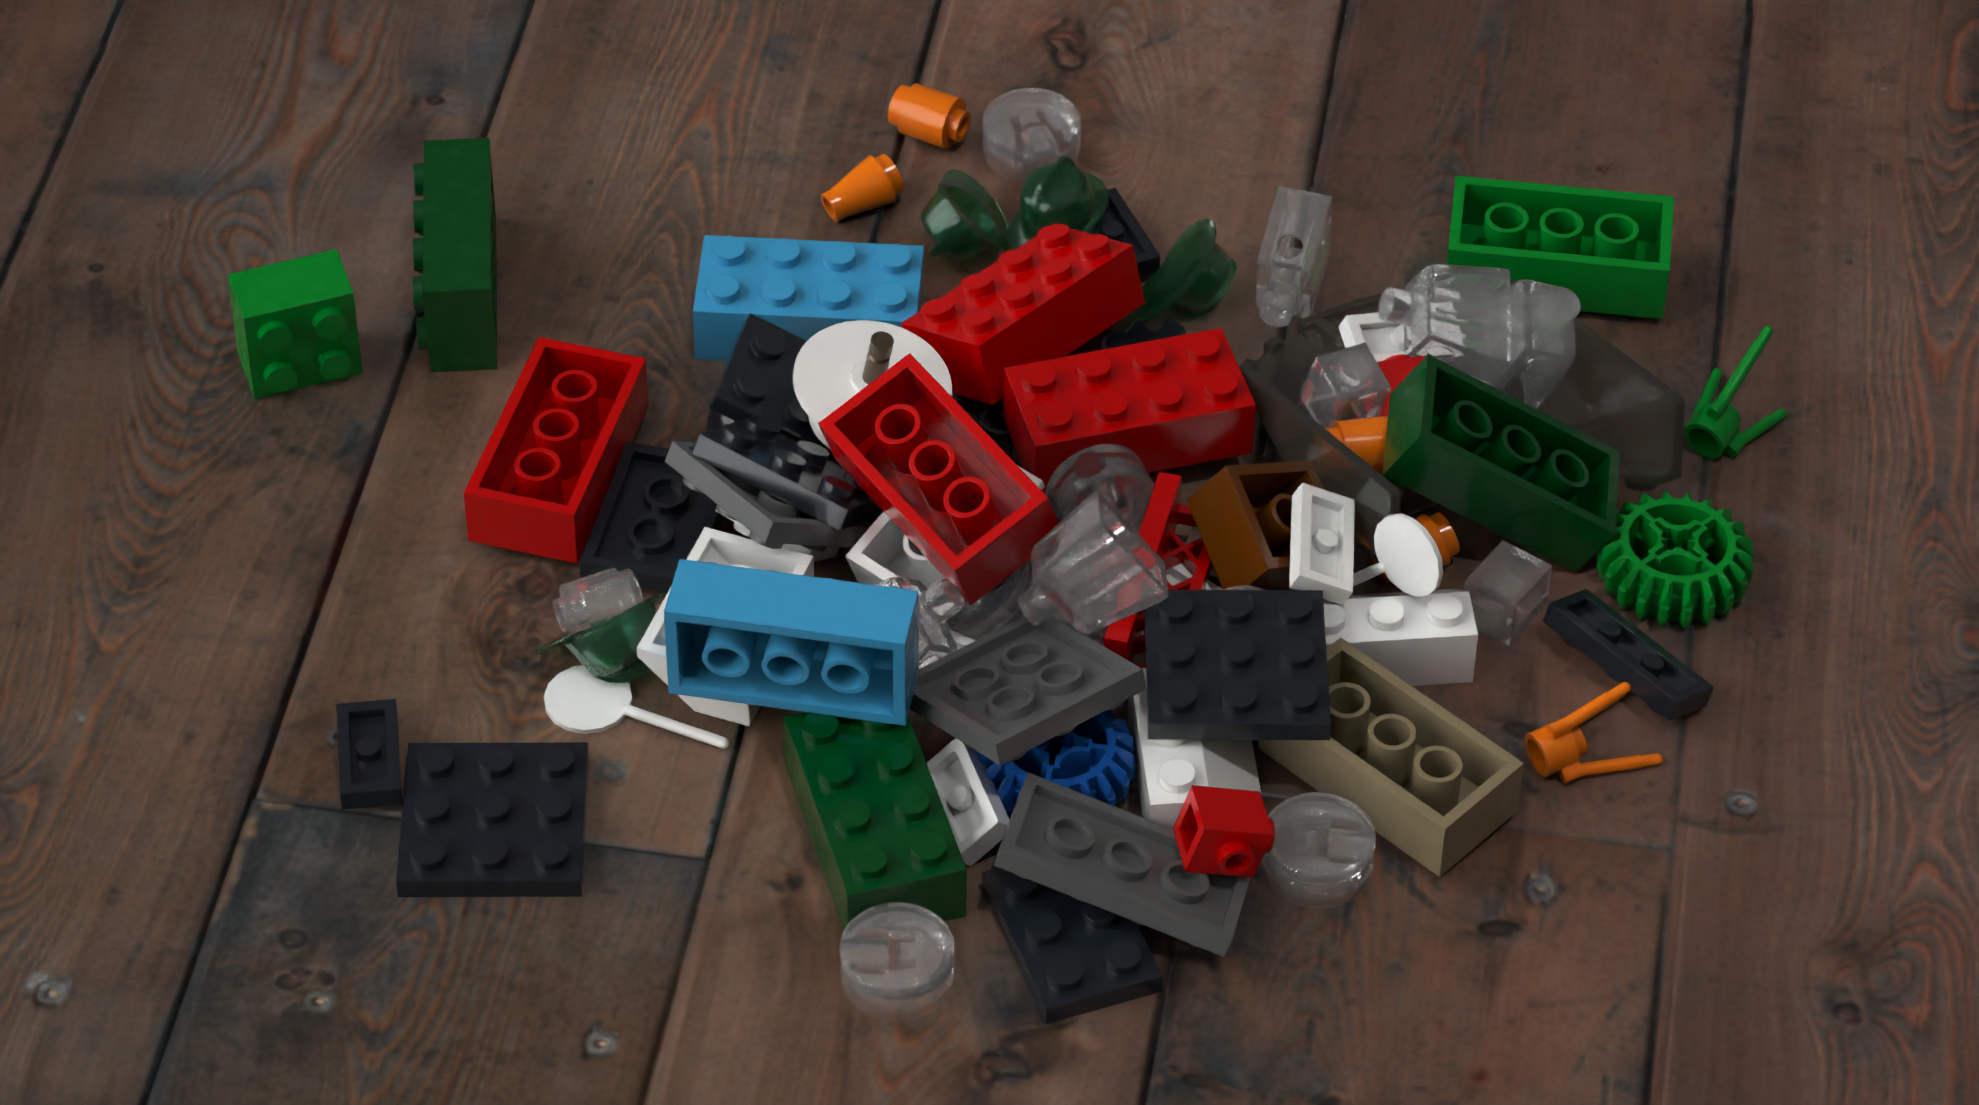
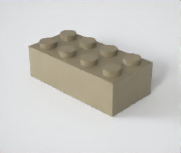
M1339 638L1326 649L1331 713L1330 740H1259L1258 749L1440 877L1518 811L1524 763L1343 638Z

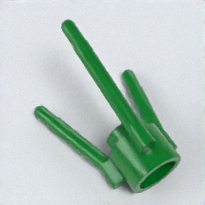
M1765 326L1713 403L1711 402L1718 389L1723 371L1720 368H1715L1707 380L1692 416L1682 428L1684 439L1688 446L1700 456L1716 459L1725 452L1728 456L1734 458L1747 443L1786 418L1787 411L1783 408L1778 409L1739 434L1740 414L1729 403L1773 335L1774 330L1771 326Z

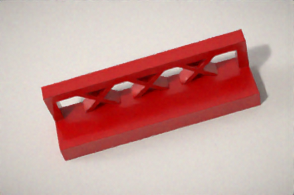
M1164 472L1158 473L1104 636V647L1132 663L1135 655L1145 651V634L1141 635L1142 631H1144V590H1156V588L1157 590H1204L1212 567V561L1202 538L1184 544L1175 533L1177 524L1197 527L1189 505L1180 504L1182 478L1180 475ZM1183 563L1193 574V577L1172 586L1162 575V571ZM1134 663L1140 668H1146L1144 664Z

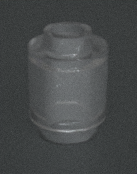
M612 567L561 584L559 586L560 597L553 600L555 617L561 630L564 633L572 631L578 640L631 623L634 615L644 612V600L640 586L634 573L629 568L617 571Z

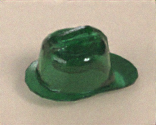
M1065 155L1061 156L1056 163H1049L1035 169L1025 178L1020 188V209L1011 221L1003 239V253L1017 249L1037 236V232L1048 225L1064 224L1070 229L1091 233L1109 205V191L1103 181L1092 174L1084 173L1076 166L1073 159Z
M951 169L944 174L938 184L937 191L920 216L924 228L933 239L928 253L932 258L946 252L954 260L963 264L968 263L992 248L995 250L999 249L1007 234L1008 226L997 202L973 177L960 170Z
M1208 218L1199 220L1179 237L1162 265L1143 285L1142 290L1145 304L1126 316V320L1131 325L1136 319H1141L1145 323L1155 318L1164 310L1185 318L1200 317L1212 311L1221 301L1236 274L1237 265L1215 242L1217 230L1214 222Z
M664 593L657 594L634 605L607 622L550 642L536 649L535 654L542 655L568 648L595 678L608 683H627L636 680L651 671L637 657V646L657 613L655 607L664 600L666 595Z

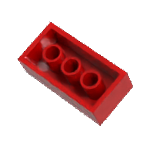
M1064 224L1048 225L1037 232V236L1017 249L1001 254L997 262L980 273L964 278L960 285L941 298L925 303L921 307V311L902 322L901 326L903 329L925 340L940 355L951 376L952 393L993 405L1003 398L1005 367L1065 357L1145 304L1133 245L1109 239L1102 234H1090L1070 229Z
M1222 328L1004 368L1003 418L1023 469L1043 481L1045 485L1041 490L1043 493L1252 453L1256 404Z
M538 337L464 491L468 541L578 564L626 442H633L649 407L646 358Z
M911 353L818 423L835 460L970 605L1063 534L1049 498Z

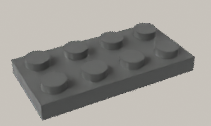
M1029 772L1020 790L994 862V866L1012 872L1021 878L1032 880L1072 896L1079 901L1090 903L1130 919L1137 924L1145 925L1183 940L1192 946L1203 948L1223 957L1232 941L1250 881L1249 877L1185 872L1172 829Z

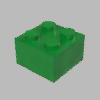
M337 249L227 274L238 356L254 399L363 373L354 292Z

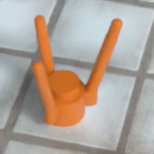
M1622 682L1608 692L1606 691L1568 716L1527 733L1524 740L1528 757L1535 770L1545 778L1558 772L1564 784L1587 775L1660 765L1663 762V756L1655 753L1584 763L1579 762L1580 756L1587 752L1586 740L1579 725L1624 698L1631 690V685L1628 682Z

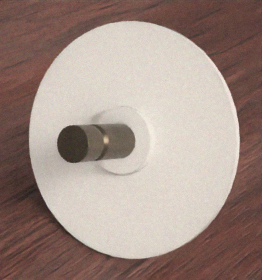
M855 320L829 326L813 335L802 346L796 357L793 369V387L801 407L809 417L811 428L817 438L830 449L818 423L909 353L952 396L950 373L935 349L916 334L896 325L879 321Z

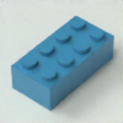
M704 235L693 306L695 359L728 361L742 324L750 313L806 341L829 326L847 321H879L902 328L901 323L921 311L923 306L924 246Z
M679 559L664 609L668 693L906 726L919 674L918 591L892 586L841 581L832 578L782 573L772 570L722 565L713 562Z

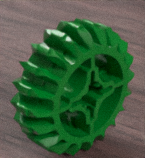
M1665 490L1659 499L1654 500L1643 493L1637 505L1631 502L1623 503L1621 510L1617 514L1616 534L1597 552L1598 579L1604 581L1603 585L1606 596L1617 597L1619 610L1636 609L1639 622L1650 616L1658 619L1661 629L1668 621H1678L1684 630H1686L1692 620H1697L1708 627L1714 615L1727 618L1733 605H1740L1742 598L1746 595L1748 582L1752 581L1754 564H1752L1754 553L1752 540L1746 537L1744 523L1733 522L1730 509L1714 510L1711 498L1699 503L1691 499L1689 491L1683 498H1672ZM1635 553H1636L1639 557H1641L1643 560L1641 561V560L1635 555Z

